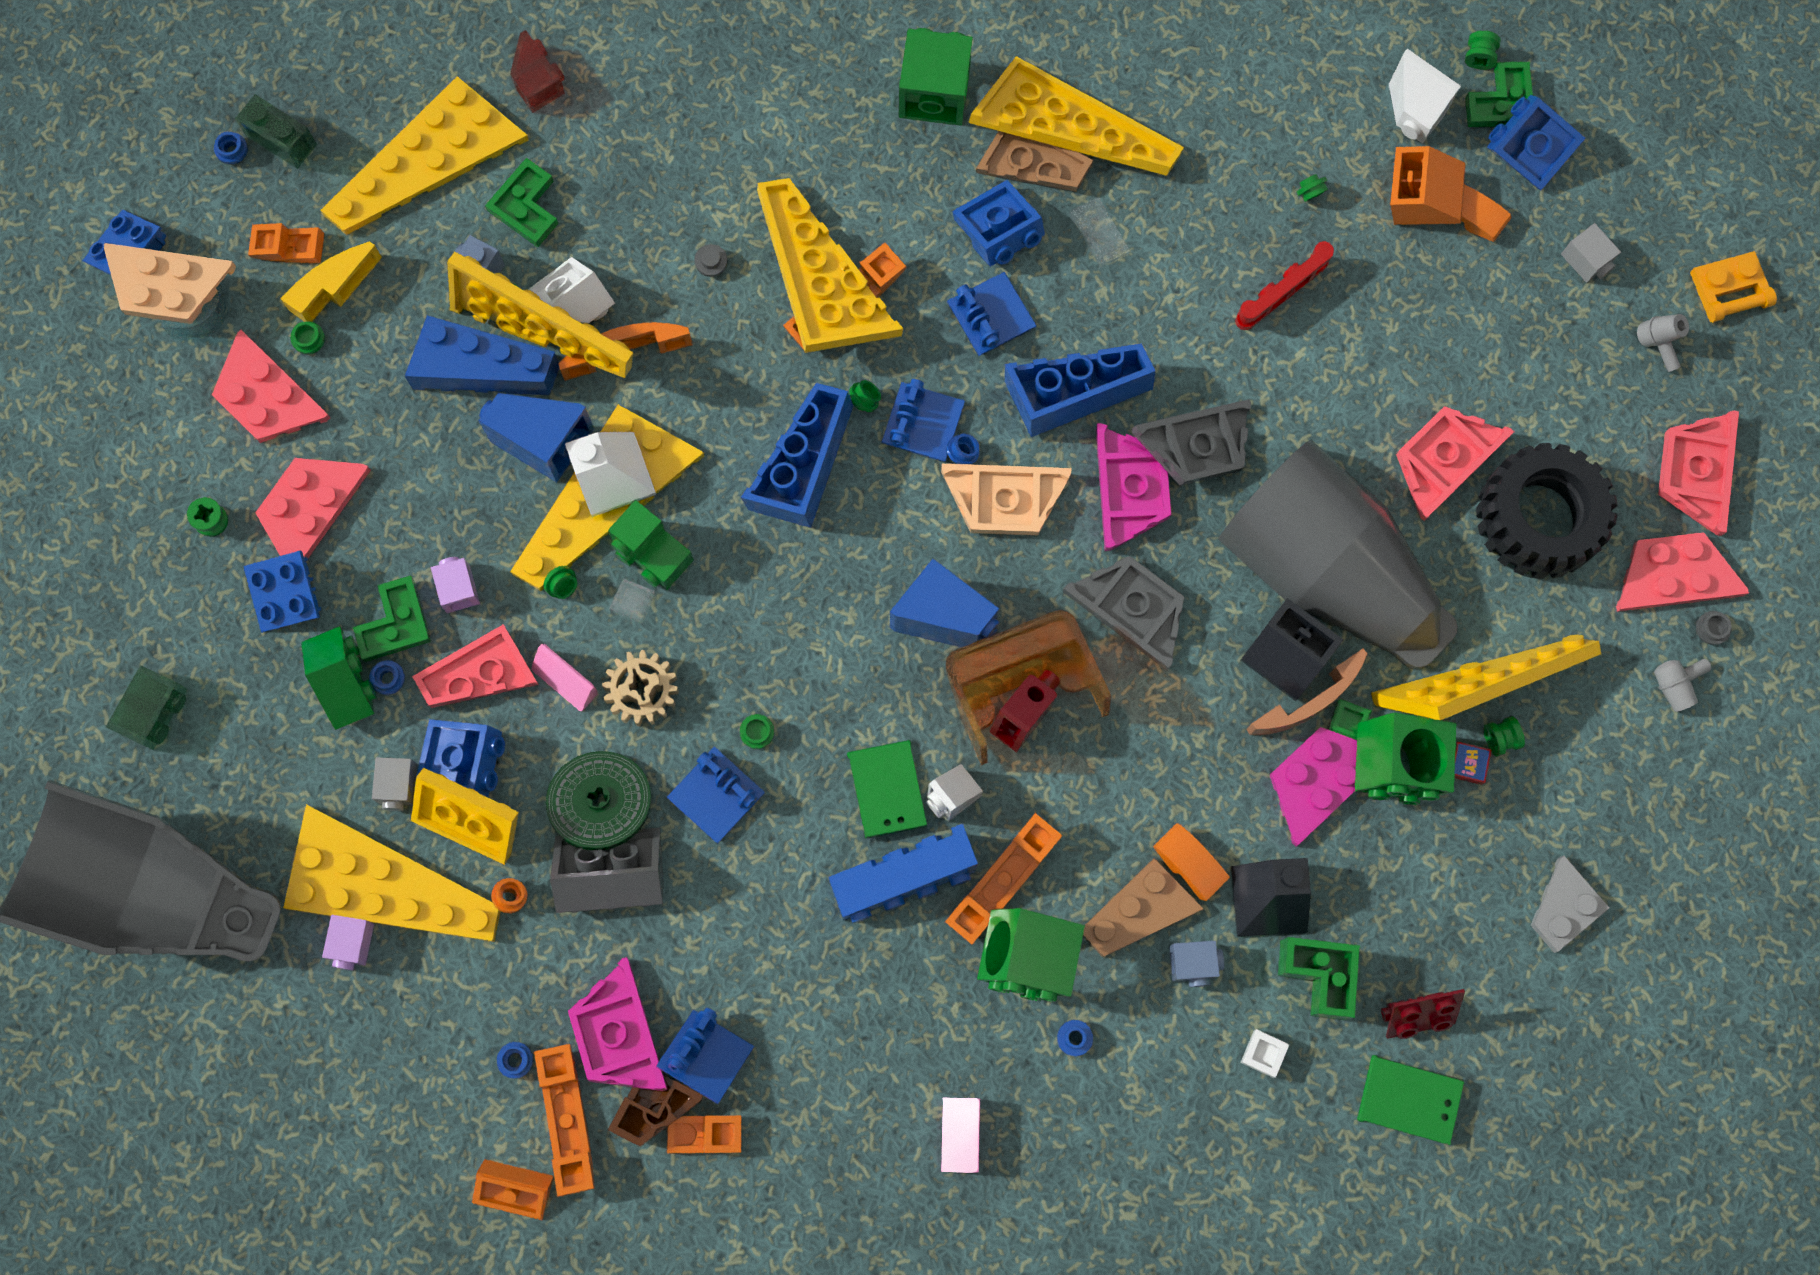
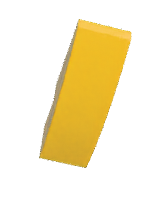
M370 241L349 248L309 271L283 295L281 300L287 309L304 322H313L330 300L341 307L382 257L376 246Z

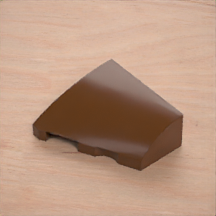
M664 1075L668 1090L657 1091L632 1087L628 1096L621 1103L608 1130L642 1147L654 1136L700 1103L704 1096Z

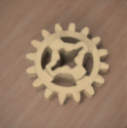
M645 650L640 651L639 658H634L631 652H627V661L624 663L616 658L614 660L617 666L616 671L606 670V674L611 679V682L602 683L604 690L611 692L604 696L606 704L615 703L610 709L612 714L617 715L623 712L621 720L627 723L633 717L636 726H641L644 718H647L651 725L655 724L654 715L656 714L663 718L667 717L664 707L666 705L669 707L675 706V702L670 695L679 694L678 687L671 685V683L677 680L676 674L667 673L671 668L670 663L665 661L659 665L660 657L657 653H654L650 659H647ZM641 667L653 669L658 674H648L646 672H643L641 670ZM628 672L629 675L624 684L619 685L622 677ZM636 676L645 685L644 701L636 691V683H638ZM663 691L660 699L653 705L652 701L657 692ZM632 701L638 704L641 710L629 708L623 702L628 703Z

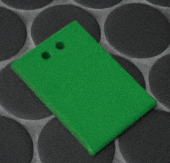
M910 740L847 752V757L850 759L865 839L927 827Z
M1372 1055L1357 1120L1450 1145L1464 1081Z

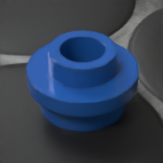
M223 132L215 140L214 152L221 162L236 164L247 155L248 145L240 134ZM230 146H237L232 152H227Z
M969 434L954 436L947 444V454L956 464L973 465L979 457V444Z
M385 660L377 663L372 668L369 680L376 692L383 695H391L401 689L405 681V674L399 664L394 661ZM393 673V680L388 684H384L382 682L383 675Z
M1071 1020L1060 1027L1057 1034V1042L1065 1054L1081 1056L1091 1048L1093 1034L1086 1023L1079 1020ZM1072 1031H1077L1081 1034L1082 1041L1079 1045H1073L1069 1041V1034Z
M511 1042L503 1046L497 1055L499 1071L504 1076L513 1079L525 1076L533 1066V1054L530 1048L520 1042ZM515 1053H518L522 1058V1062L518 1067H512L509 1063L510 1057Z

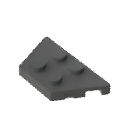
M1248 399L1138 424L1131 430L1141 444L1181 486L1239 472L1244 468L1246 455L1244 444L1248 437L1246 418L1247 412L1251 409V402Z
M1131 556L1115 562L1114 565L1108 568L1097 570L1080 581L1071 582L1064 587V594L1168 671L1173 662L1174 646L1184 601L1182 594Z

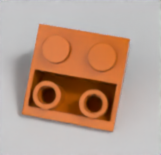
M1430 146L1396 147L1390 203L1394 225L1461 224L1465 162Z

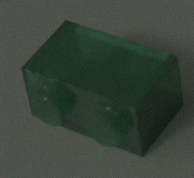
M254 94L235 118L245 136L296 169L301 166L317 145L308 127Z
M140 665L106 728L154 751L156 745H160L166 739L169 732L168 724L174 713H179L186 702L185 693L188 689Z

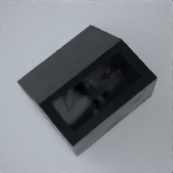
M1287 598L1240 661L1294 701H1297L1344 639Z

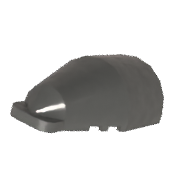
M1313 440L1304 443L1264 482L1234 516L1218 538L1221 543L1284 600L1288 598L1307 613L1322 619L1323 622L1331 626L1335 625L1352 633L1353 636L1392 653L1410 669H1423L1429 665L1457 634L1458 626L1455 618L1441 606L1438 596L1389 509Z
M52 780L47 781L45 789H48L45 805L23 863L0 907V923L102 955H225L248 962L257 960L263 955L280 914L281 905L275 894L246 882L157 815Z

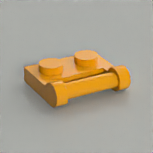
M1755 251L1695 267L1690 272L1708 319L1712 323L1721 321L1730 314L1759 306L1768 308L1774 306L1777 302L1776 293L1772 287H1769ZM1752 287L1756 293L1725 303L1717 301L1716 298Z

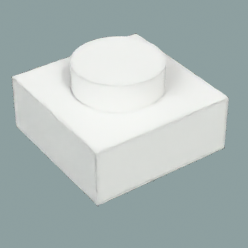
M1256 1029L1253 1031L1240 1063L1267 1076L1276 1078L1289 1044Z

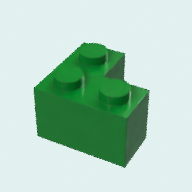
M636 499L608 530L613 541L611 546L616 550L615 555L627 566L631 567L634 563L642 569L643 572L640 575L655 588L660 584L668 590L694 561L691 551L666 532L662 521Z
M341 626L302 641L305 676L334 729L337 730L373 715L372 700L377 699L370 680L363 681L359 672H362V667L357 657L360 653L352 636L346 637Z
M1293 937L1281 940L1278 976L1313 980L1310 1016L1340 1020L1355 1018L1360 945Z

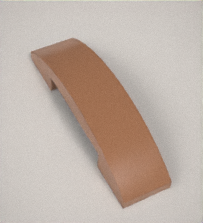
M1363 648L1336 666L1329 673L1336 684L1290 715H1287L1281 705H1278L1254 721L1246 730L1250 735L1272 734L1296 727L1315 717L1331 705L1353 682L1364 664L1367 652Z

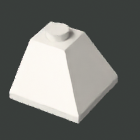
M1409 49L1403 53L1389 83L1396 125L1401 128L1405 136L1410 139H1417L1423 144L1447 113L1461 86Z
M572 257L528 289L536 293L543 302L552 307L558 306L564 309L573 319L584 323L599 320L607 314L608 308L615 304L596 274Z
M597 432L565 443L592 517L631 504L635 499L640 501L656 495L634 432Z

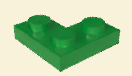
M1497 62L1494 68L1496 91L1468 92L1465 97L1468 127H1496L1501 123L1506 125L1513 116L1510 111L1514 104L1522 97L1527 99L1530 95H1533L1530 62Z
M526 158L485 205L486 210L538 248L558 225L556 217L536 204L537 200L554 182L553 178L545 170Z
M411 575L377 585L386 617L353 627L360 656L364 662L431 642L415 582Z

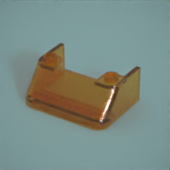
M1062 610L1053 611L956 649L947 657L946 674L961 720L981 766L988 763L987 744L981 730L989 727L995 717V709L990 698L1018 688L1030 674L1038 678L1044 670H1050L1059 677L1061 681L1059 687L1067 692L1074 693L1089 688L1102 717L1109 715L1111 694L1076 619L1070 613Z

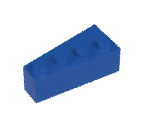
M427 315L405 373V378L413 390L429 388L441 389V391L474 390L475 392L482 393L499 391L506 392L507 394L550 395L559 371V361L554 351Z
M1141 343L1101 349L1095 354L1081 356L1080 353L1068 354L1067 358L1047 361V358L1035 359L1033 363L1017 365V362L1005 364V383L1030 436L1033 437L1153 390L1156 371Z
M819 383L814 385L793 417V423L785 435L782 434L775 444L774 452L768 461L762 464L756 473L758 476L750 488L747 487L742 494L741 499L748 510L809 528L812 527L853 409V403L848 391Z
M963 823L951 828L952 836L943 839L941 835H932L922 839V842L915 845L916 849L909 851V848H900L883 856V861L876 863L875 860H870L828 877L843 921L851 919L852 923H857L872 917L871 910L884 906L885 911H890L905 905L904 898L917 894L918 899H922L937 893V886L950 882L951 886L955 887L970 881V874L975 873L978 863Z

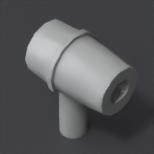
M1682 314L1655 316L1650 320L1640 323L1637 329V336L1641 345L1645 347L1658 346L1668 372L1681 367L1671 342L1688 334L1689 323L1686 317Z
M1702 659L1684 669L1680 660H1671L1659 665L1655 669L1654 674L1659 684L1658 688L1662 690L1675 712L1682 711L1698 703L1691 681L1709 672L1711 664L1708 660Z

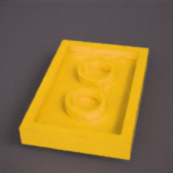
M423 768L416 777L411 821L505 865L512 853L519 812L511 809L504 803H498L479 794L474 789L466 788L453 782L442 774H436Z

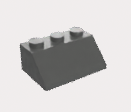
M660 828L640 829L627 842L606 850L581 849L567 843L560 836H555L550 881L556 913H576L598 909L612 910L634 906L648 907L663 904L664 879Z

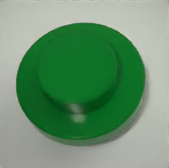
M1314 174L1299 183L1301 189L1296 191L1298 197L1302 196L1304 202H1307L1328 191L1325 184L1328 180L1326 176L1319 179L1318 175Z
M308 321L298 323L293 328L290 339L293 347L299 353L313 354L324 345L325 334L318 324Z
M862 380L861 382L854 383L849 389L852 403L857 409L873 412L878 408L881 393L872 382Z
M568 566L554 568L544 580L545 591L550 596L558 599H565L571 596L578 584L575 572Z
M754 714L748 716L740 726L741 740L752 749H762L773 740L774 726L770 719L764 715Z

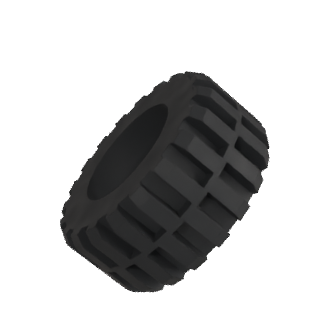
M1539 443L1535 448L1529 445L1506 458L1486 480L1487 483L1483 486L1478 496L1481 502L1476 506V517L1483 518L1477 527L1481 536L1487 535L1488 541L1484 545L1489 552L1496 550L1500 555L1497 561L1502 565L1506 566L1508 563H1511L1515 566L1513 571L1520 575L1531 571L1533 578L1544 579L1548 574L1552 578L1562 577L1568 571L1572 573L1582 567L1608 543L1612 536L1610 529L1617 522L1618 515L1611 512L1618 506L1617 497L1609 493V490L1613 487L1609 477L1604 479L1599 473L1603 468L1597 462L1593 465L1586 460L1588 455L1578 450L1574 454L1569 452L1570 446L1559 444L1555 449H1552V444ZM1527 486H1543L1560 494L1569 505L1572 513L1573 526L1571 533L1566 537H1550L1534 530L1521 513L1519 506L1520 491Z

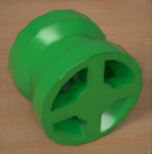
M1491 31L1471 33L1468 37V47L1470 50L1465 54V64L1468 67L1481 70L1494 68L1498 61L1496 51L1500 47L1501 38Z
M207 497L198 498L188 507V522L200 534L213 537L221 534L226 529L228 514L215 500Z
M1514 716L1504 718L1502 723L1499 724L1491 722L1484 725V737L1494 756L1504 755L1506 750L1511 748L1519 750L1525 747L1523 730Z

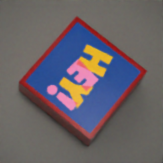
M1456 742L1455 778L1483 785L1486 782L1491 750Z

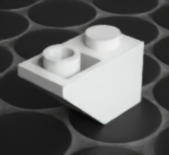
M960 764L929 783L927 794L929 800L927 804L938 818L944 815L950 821L979 799L983 791L963 765Z

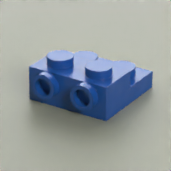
M1530 95L1527 99L1525 97L1520 98L1514 104L1510 111L1513 116L1506 125L1501 123L1492 130L1488 137L1491 142L1487 148L1509 167L1516 170L1533 186L1542 190L1586 138L1540 98Z
M1008 180L952 211L954 220L971 238L973 248L989 267L996 263H1008L1013 258L1015 252L1024 247H1036L1045 235L1042 217Z
M429 719L417 775L425 768L436 774H442L447 779L466 788L474 789L479 794L488 797L489 792L493 791L498 783V776L494 768L497 757L502 756L505 750V741L501 737L502 731L489 725Z

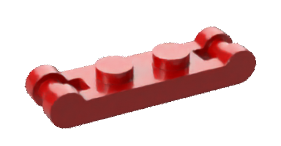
M1326 241L1317 243L1310 258L1303 264L1299 265L1296 262L1290 266L1283 274L1284 279L1276 285L1274 282H1271L1265 286L1258 294L1260 298L1256 301L1247 300L1243 302L1235 319L1237 327L1242 330L1253 328L1323 272L1333 256V246Z

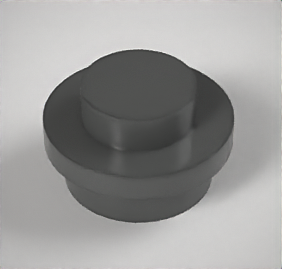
M713 244L701 247L696 252L694 258L696 269L707 277L720 275L724 272L728 263L725 251Z
M1708 611L1701 615L1696 622V632L1699 638L1707 644L1719 645L1725 642L1731 635V621L1721 612Z

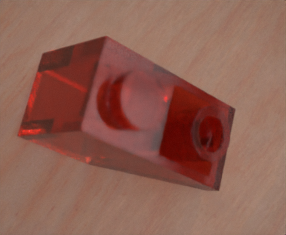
M525 30L519 36L510 76L516 91L530 111L534 113L565 94L562 85L565 77L555 62L550 65L545 58L548 54L538 38L533 40Z

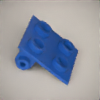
M121 210L111 220L109 227L99 240L90 247L89 253L82 261L111 275L104 251L105 243L160 251L166 244L164 239L167 235L161 231L162 228L125 210Z
M1005 272L973 288H969L967 284L962 285L956 290L958 295L947 300L949 307L978 356L1036 327L1035 322Z
M911 379V382L908 384L901 382L881 443L946 462L948 455L946 447L950 439L954 437L965 401L924 389V383L917 379Z
M301 550L243 566L261 632L320 618L318 611L322 609L318 606L316 595H313L316 587L311 588L310 581L314 579L313 577H308L310 575L306 562L308 557H304Z
M713 747L708 753L705 751L696 761L698 764L667 798L718 844L765 792L716 747Z
M705 1008L704 1011L699 1012L693 1010L656 1067L719 1104L754 1046L718 1025L715 1020L717 1014L712 1009Z

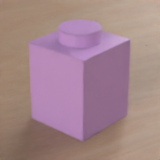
M445 558L439 562V565L431 567L439 602L446 613L480 604L472 571L465 558Z
M331 915L322 958L332 960V967L353 971L355 964L365 966L374 923L362 919Z

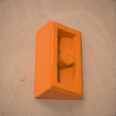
M485 1159L477 1171L472 1203L543 1220L554 1177Z

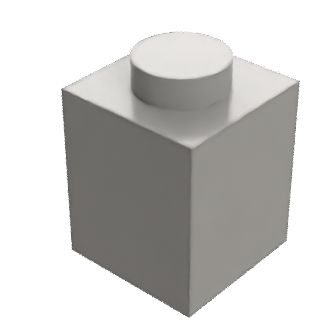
M1594 223L1570 241L1561 255L1587 283L1595 276L1601 280L1616 267L1613 261L1621 251Z
M376 757L372 800L382 804V809L388 811H403L404 805L413 806L414 784L418 764L412 759Z

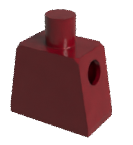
M1044 670L1038 678L1030 674L1001 708L990 729V733L1017 753L1056 700L1058 695L1054 690L1061 683L1059 677L1050 670Z

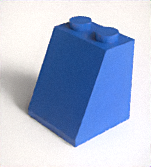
M498 393L493 401L489 400L485 403L480 411V419L478 420L491 443L556 483L571 463L565 443L588 436L594 430L586 407L579 403Z
M932 559L890 611V628L898 633L975 651L981 643L987 646L998 631L996 628L1000 623L997 620L999 608L936 560Z

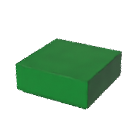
M1339 699L1337 700L1328 730L1357 740L1358 723L1369 720L1372 710Z

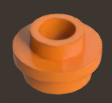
M506 878L495 884L491 899L499 911L515 913L524 907L528 894L525 886L520 881ZM507 892L512 893L515 896V900L506 901L503 898V894Z

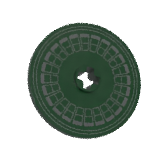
M608 751L585 753L567 762L551 780L546 794L547 815L555 832L563 840L575 847L585 850L614 848L630 840L645 824L651 808L650 785L642 769L631 759L621 754ZM599 794H603L605 801L600 802L599 806H594L591 799H597Z

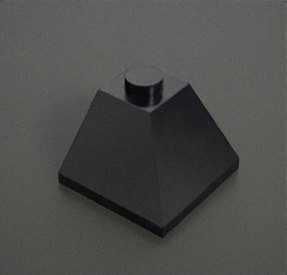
M1308 858L1268 860L1231 866L1237 937L1308 933L1311 900Z

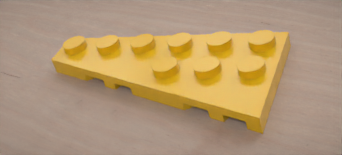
M1017 56L974 109L969 119L971 124L1166 176L1178 161L1184 149L1183 146Z
M457 76L320 211L329 221L348 235L382 217L383 213L398 205L402 207L411 202L412 198L423 192H430L473 170V167L489 158L494 159L502 155L504 150L516 144L521 145L529 141L528 135Z
M786 178L758 183V196L805 353L902 336V326L897 320L894 321L886 311L887 306L880 298H876L867 286L865 277L840 244H835L829 236L828 228L823 222L820 223L810 210L811 206L791 179Z
M454 252L447 261L450 311L458 314L463 309L474 314L473 318L476 321L485 324L490 319L495 321L504 332L543 347H547L549 343H552L561 348V354L571 358L576 353L583 355L590 365L623 378L631 370L633 352L621 341L610 340L600 334L598 329L591 324L580 323L573 319L564 309L558 306H550L543 302L536 293L520 289L513 285L506 276L490 272L470 256L464 257Z
M619 404L600 431L634 432L656 494L670 482L673 483L682 475L681 473L693 463H697L705 456L701 450ZM574 472L511 569V574L542 591L544 589V580L551 570L559 566L571 567L572 563L598 545L600 540L609 534V528L631 504L592 517ZM655 495L638 502L645 506Z
M1570 635L1556 643L1482 663H1466L1461 665L1460 669L1371 692L1372 700L1375 706L1435 720H1443L1601 655L1599 641L1584 639L1583 635Z
M306 804L283 906L284 909L325 916L337 915L388 926L490 942L495 941L500 911L494 906L493 902Z

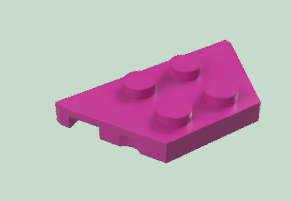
M1098 423L1096 425L1104 550L1111 551L1170 518L1168 472L1136 437L1126 434V436L1107 429V425Z
M1320 727L1270 774L1274 790L1277 792L1280 800L1279 805L1283 817L1285 816L1291 833L1292 844L1295 847L1355 791L1357 740Z
M628 957L622 958L617 963L618 966L604 980L600 979L585 998L580 999L568 1010L587 1080L589 1082L657 1091L668 1090L663 1071L656 1067L659 1057Z

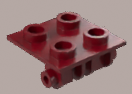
M1461 989L1447 993L1438 992L1425 995V997L1419 996L1414 1000L1410 998L1407 1001L1387 1003L1385 1008H1381L1383 1021L1389 1022L1386 1033L1387 1039L1393 1037L1407 1039L1421 1031L1432 1029L1435 1032L1449 1029L1456 1024L1465 990Z

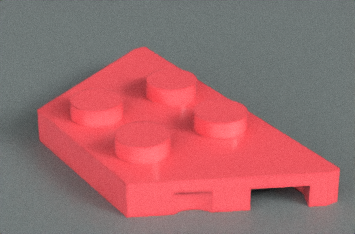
M242 330L237 333L212 396L254 438L262 443L276 438L279 434H290L301 430L303 426L318 421L324 423L330 419V416Z
M1444 406L1396 454L1419 516L1423 521L1514 433L1511 428L1505 426L1501 429L1484 423V419L1475 416H1465L1460 411Z
M1735 410L1719 417L1697 420L1690 425L1683 424L1669 428L1664 436L1658 495L1718 536L1727 533L1739 411Z
M294 458L255 512L279 555L282 556L301 550L303 556L309 558L371 469L367 465L359 463Z
M1704 532L1636 541L1633 545L1630 566L1626 570L1623 581L1625 584L1616 609L1619 612L1743 597L1749 594L1748 588Z

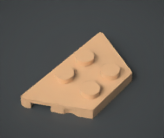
M104 244V251L119 306L125 315L192 324L202 312L204 304L210 302L218 292L216 287L227 274L232 275L236 269L233 261Z
M942 463L941 473L970 533L1038 536L1071 476V468Z

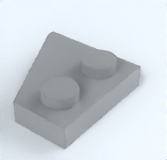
M1564 855L1555 862L1554 866L1556 867L1549 884L1546 885L1541 905L1536 910L1531 923L1532 928L1554 953L1559 952L1609 909L1608 905Z

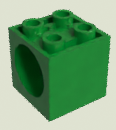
M928 28L907 30L899 85V118L962 126L970 73L972 36H965L960 32H933Z
M1396 712L1358 723L1355 791L1368 793V798L1372 800H1389L1390 797L1399 798V803L1404 805H1419L1420 800L1438 801L1440 795L1453 793L1456 723ZM1401 747L1409 759V774L1405 771L1401 762Z
M1022 908L991 910L977 980L988 982L989 990L1001 993H1019L1021 998L1033 1001L1045 1000L1056 1002L1057 996L1071 997L1085 925Z

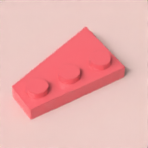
M504 624L412 676L431 708L539 685Z

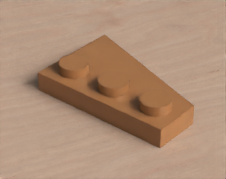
M998 131L978 164L976 173L1077 192L1092 167L1093 160L1076 151Z
M1154 858L1085 924L1083 937L1102 957H1105L1200 912L1203 908Z

